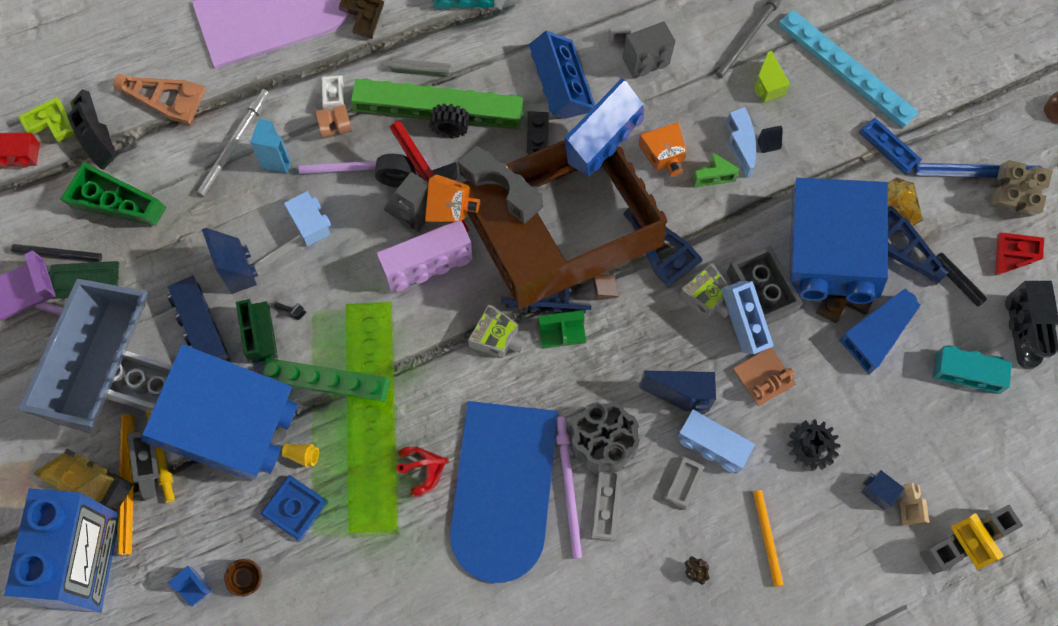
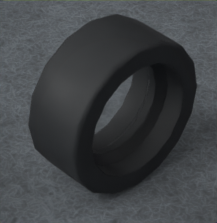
M385 154L377 158L374 176L377 181L384 185L399 187L411 172L416 174L417 171L407 156Z

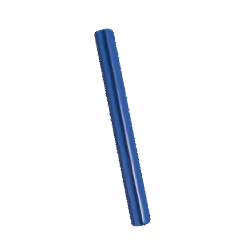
M917 163L915 174L917 176L997 177L1000 165ZM1027 165L1026 170L1035 166L1041 168L1043 167L1040 165Z

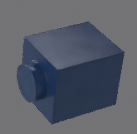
M880 470L876 474L870 473L862 483L865 487L861 493L881 509L886 510L893 505L905 488Z

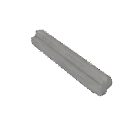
M392 58L390 63L392 71L450 76L452 72V65L450 63Z

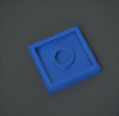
M289 475L260 514L300 542L328 504V500Z

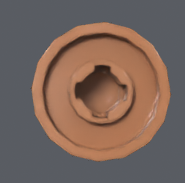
M345 104L333 107L332 111L328 108L316 111L322 138L334 136L335 132L340 134L352 132Z

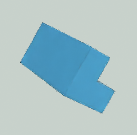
M258 119L250 143L261 168L287 174L291 161L282 137L277 135L272 121Z

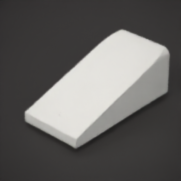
M343 75L322 77L323 109L328 108L332 111L333 107L344 105Z

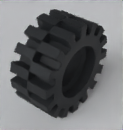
M446 103L441 106L438 104L432 108L429 127L433 132L436 131L437 135L442 134L443 137L448 135L449 138H453V136L459 138L460 135L464 136L467 133L470 115L466 112V109H460L461 106L457 105L454 107L453 104L447 106Z

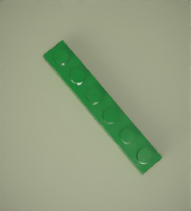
M266 358L261 374L292 387L385 402L391 380L384 376Z

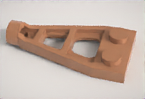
M117 74L113 83L115 90L124 92V94L170 120L191 125L206 91L203 85L186 80L139 78L123 74ZM143 86L156 87L152 98L140 94ZM174 90L179 92L173 106H167L159 101L163 91Z

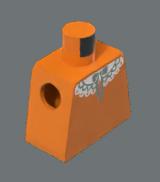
M678 122L640 135L638 145L655 170L659 171L668 168L671 176L678 175L683 171L680 163L685 159L686 147Z
M435 175L429 179L425 221H462L466 218L467 211L478 213L480 199L469 198L470 187L468 185Z

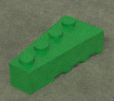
M85 162L82 163L60 198L61 201L74 209L153 226L157 225L167 208L157 198Z

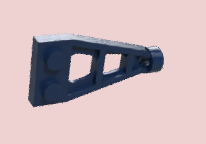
M890 205L888 207V238L896 231H901L908 238L909 246L906 249H898L888 242V256L925 275L937 285L949 272L943 267L942 263L908 219ZM914 247L918 248L926 256V260L923 263H918L908 256V253Z
M628 208L623 215L631 223L634 231L641 229V226ZM665 227L666 236L664 241L674 245L677 251L665 261L659 259L655 250L646 253V256L654 273L669 288L700 264L702 258L686 240Z

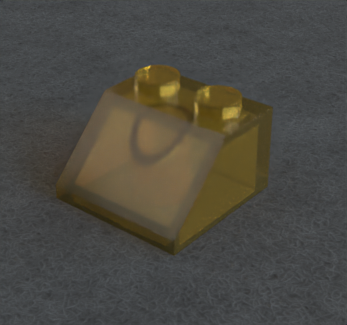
M63 453L37 469L34 473L35 476L61 491L79 492L99 503L114 480L113 477L106 474L108 469L96 463L91 466L88 464L89 459L78 453H75L74 456Z

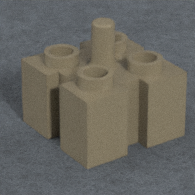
M1012 160L1000 164L996 181L1002 183L1000 187L994 189L990 206L1006 210L1017 206L1016 212L1031 216L1043 213L1047 196L1042 195V190L1049 187L1053 170L1037 166L1026 170L1027 164Z

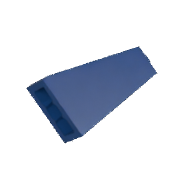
M905 288L847 331L839 341L870 375L880 366L921 305L916 296Z

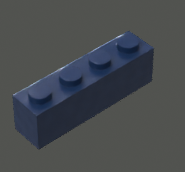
M190 276L167 286L170 292L167 298L172 308L176 307L178 314H175L176 320L180 327L184 326L186 331L183 334L186 344L196 350L225 361H230L231 359L195 277Z

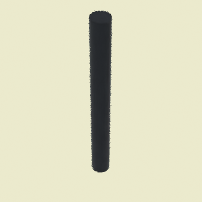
M13 244L11 247L12 253L26 254L34 251L39 256L102 261V253Z

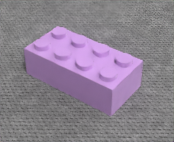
M462 221L450 223L377 252L381 271L391 293L403 291L409 285L416 282L423 283L433 275L445 274L451 268L465 266L473 260L472 243Z

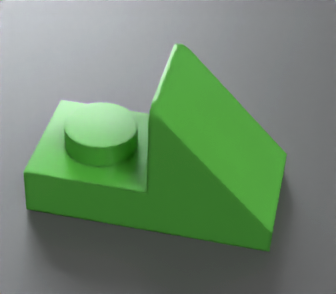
M712 153L709 161L710 168L703 167L696 170L692 179L694 188L735 182L739 174V168L719 155Z

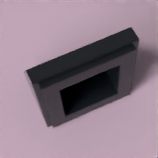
M782 126L761 130L757 141L762 153L782 148Z

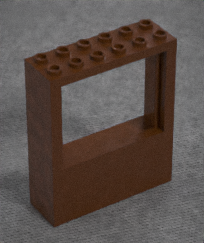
M565 140L506 164L514 174L521 175L526 183L537 188L578 171L568 164ZM617 146L614 154L608 156L603 161L602 166L640 224L641 229L568 261L564 259L538 212L523 224L508 212L506 198L509 192L504 187L497 184H483L475 187L468 180L462 182L470 187L469 198L480 199L478 213L467 211V214L519 309L664 246L667 223L666 215L657 208L655 198L646 191L645 183L642 178H638L635 174L633 164L627 162L621 146Z

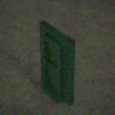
M119 261L51 265L48 274L56 296L52 299L68 298L76 279L118 286Z

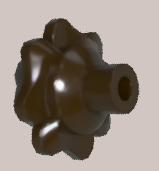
M693 556L685 561L686 577L693 583L698 582L703 585L705 581L710 579L708 574L709 565L706 561H703L701 558L696 559Z

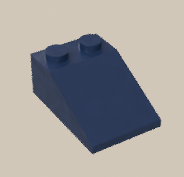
M209 228L202 229L215 269L230 293L234 294L256 286L255 277L258 276L254 264H249L248 258L251 257L248 246H243L239 238Z
M644 370L639 383L640 389L684 411L695 410L700 414H705L709 412L716 401L715 372Z

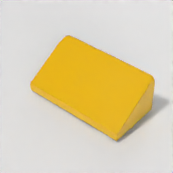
M976 513L950 526L977 570L1003 557L1002 552Z

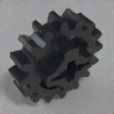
M813 419L809 425L808 421L805 420L802 422V427L797 425L794 428L795 432L789 434V437L793 439L787 443V446L793 447L789 455H796L797 458L794 462H803V469L810 465L811 471H815L818 466L821 470H824L826 464L830 466L834 463L832 458L836 459L839 456V453L835 451L841 447L840 444L835 443L839 436H832L831 432L834 428L826 429V422L824 421L817 425L816 419ZM808 431L807 438L803 437L800 439L801 435ZM827 451V455L820 459L821 453Z

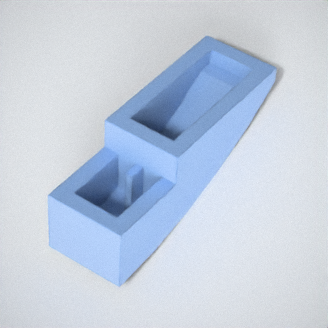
M744 107L730 112L726 124L731 132L728 145L745 177L748 178L751 176L755 166L756 140L751 119Z

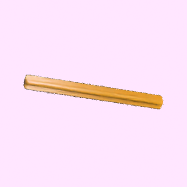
M125 414L121 416L119 476L133 483L127 434L135 433V416ZM134 484L118 510L117 554L122 556L132 553Z

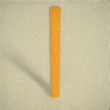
M762 490L753 491L774 587L784 586Z

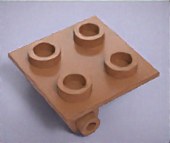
M771 347L733 368L758 407L796 385L793 376H795L794 371L791 368L787 369L784 367Z

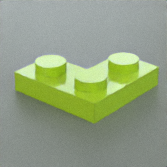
M58 97L18 116L27 133L34 135L49 127L58 143L75 135L67 117L68 113Z

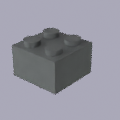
M665 21L626 35L623 60L633 78L645 76L650 71L658 68L663 69L670 64L675 39Z

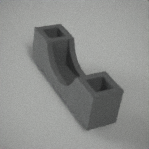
M475 146L458 161L460 175L475 187L483 184H497L504 187L509 192L506 198L508 212L523 224L543 208L541 191L537 187H532L526 183L521 175L514 174L505 163L493 158L489 151Z
M1010 504L980 519L994 541L1005 537L1023 526ZM955 534L920 552L921 557L932 574L944 571L968 556Z

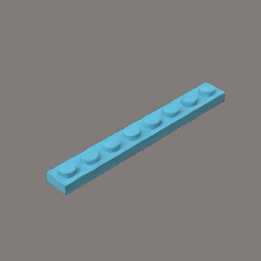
M792 10L779 22L778 27L901 128H905L919 113V111L796 11Z

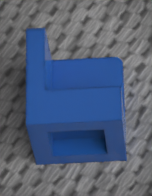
M190 566L184 568L168 582L173 590L178 591L189 606L192 607L211 592V589L197 571Z

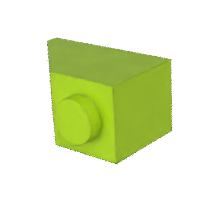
M772 51L767 53L754 86L756 95L761 98L763 103L785 96L790 87V83Z

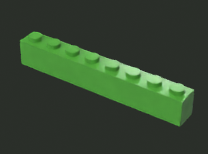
M368 78L355 79L351 99L354 112L430 120L431 111L434 106L436 107L438 104L442 106L444 103L447 106L453 104L454 107L458 105L461 106L460 109H466V112L470 115L468 124L520 130L523 112V97L513 94L481 93L474 90L463 91L454 88H436L431 85L418 86L411 83L400 84L391 81H373Z

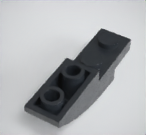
M82 89L70 102L72 110L67 117L75 136L85 152L100 169L104 170L113 162L116 154L107 125L98 121L90 92Z

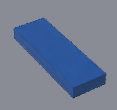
M876 118L872 119L859 132L862 137L905 175L922 160Z

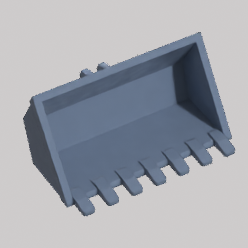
M76 279L18 410L36 415L61 426L91 434L145 308L148 292Z

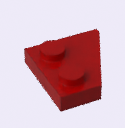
M1002 232L997 234L995 275H1001L1042 260L1044 256V237Z

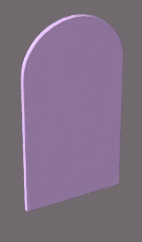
M341 0L192 1L214 68L329 33L341 26L349 16V13L339 10Z

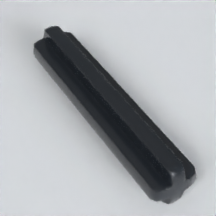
M941 252L936 256L943 267L949 272L947 276L976 306H981L987 300V297L944 253Z

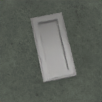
M683 456L664 500L686 510L705 466Z

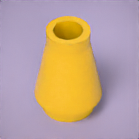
M286 443L282 449V457L293 460L305 467L315 466L319 458V448L315 447L314 444Z

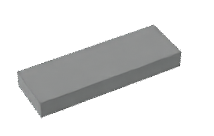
M622 470L615 473L601 471L597 475L591 539L615 542Z

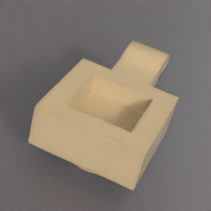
M914 483L904 484L906 501L900 502L903 526L929 523L926 499L919 498L921 495L920 486L918 484L914 485Z

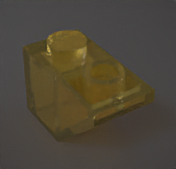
M897 177L888 182V207L890 205L894 207L902 218L906 217L912 226L921 222L923 218L914 183Z

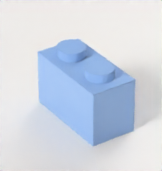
M308 191L284 203L288 214L307 247L331 235L328 228L331 226L328 217L326 214L321 215L319 212L321 206L317 198H311Z

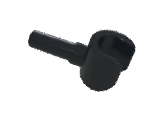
M278 302L274 304V307L286 311L296 320H300L307 313L299 303L293 308Z

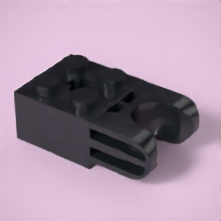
M1024 281L1006 297L1005 306L1009 311V329L1013 335L1017 362L1023 368L1034 369L1042 363L1043 358H1050L1058 352L1056 333L1058 311L1052 281Z

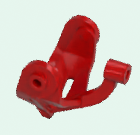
M404 447L398 451V456L407 457L420 454L424 460L407 465L399 463L397 465L398 472L406 474L410 469L427 466V478L424 484L412 488L410 492V497H421L437 486L444 466L449 463V459L419 447Z

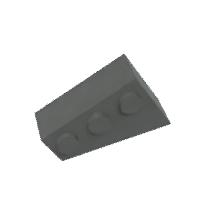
M411 172L395 191L384 210L401 220V223L410 230L413 228L419 232L427 222L425 219L429 183Z

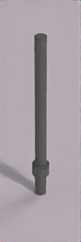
M781 0L767 1L765 9L716 72L719 78L724 77L772 11L779 7Z

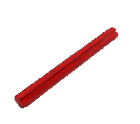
M401 121L394 122L389 126L391 132L420 177L429 183V179L435 176ZM462 220V223H463V225H464V227H465V229H466V232L468 233L469 228L467 227V225H466V223L464 222V220Z

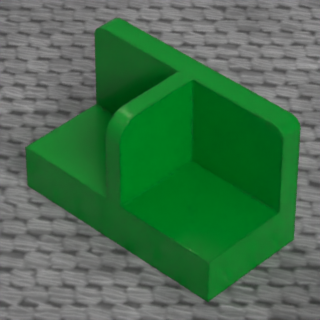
M584 310L539 316L538 327L542 348L586 343Z

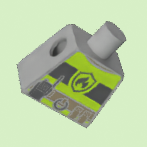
M711 263L681 289L679 298L707 318L715 311L724 319L730 316L721 291L722 288L729 285L715 265Z
M488 304L468 340L470 348L501 358L505 357L509 348L521 353L526 341L516 337L518 324L490 304Z

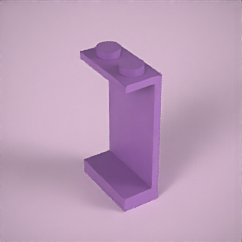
M34 251L24 254L27 264L0 275V321L56 297L45 261Z

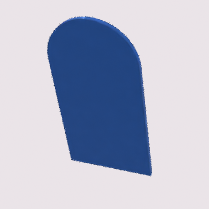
M468 401L450 538L454 555L465 571L479 580L491 584L516 580L533 568L542 553L546 533L558 411Z

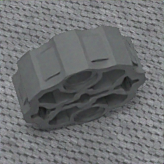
M595 402L587 405L580 415H576L572 423L571 450L574 457L584 463L586 469L595 473L601 471H609L611 473L621 471L630 460L634 459L640 440L638 438L639 425L636 418L628 414L624 407L618 403L601 404ZM598 415L600 416V419L593 420L590 418V416ZM617 455L619 456L620 460L613 461L609 458V456Z

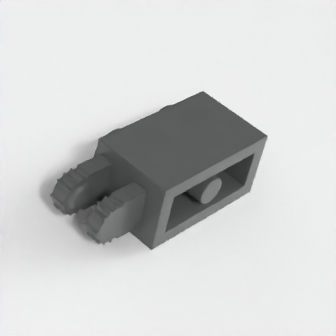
M144 431L128 433L127 439L133 484H139L141 498L149 501L155 495L154 481L159 479L155 446L141 441Z

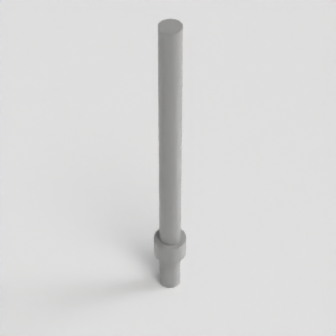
M262 89L256 100L252 101L249 105L248 113L196 192L201 197L206 195L255 116H259L261 113L262 105L270 94L267 90Z

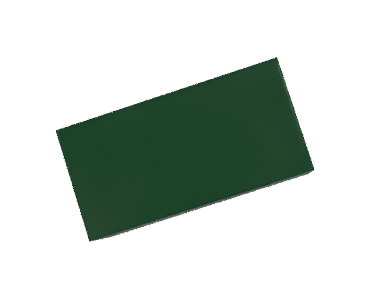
M250 299L237 301L236 308L243 352L248 362L252 364L265 361L266 358H278L268 302L264 301L253 304Z

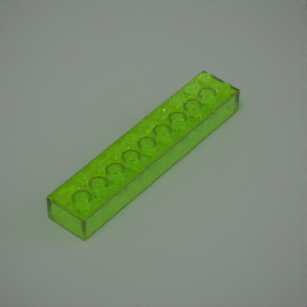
M391 301L346 304V370L384 376L391 379L385 402L347 396L348 534L352 538L400 535L394 309Z

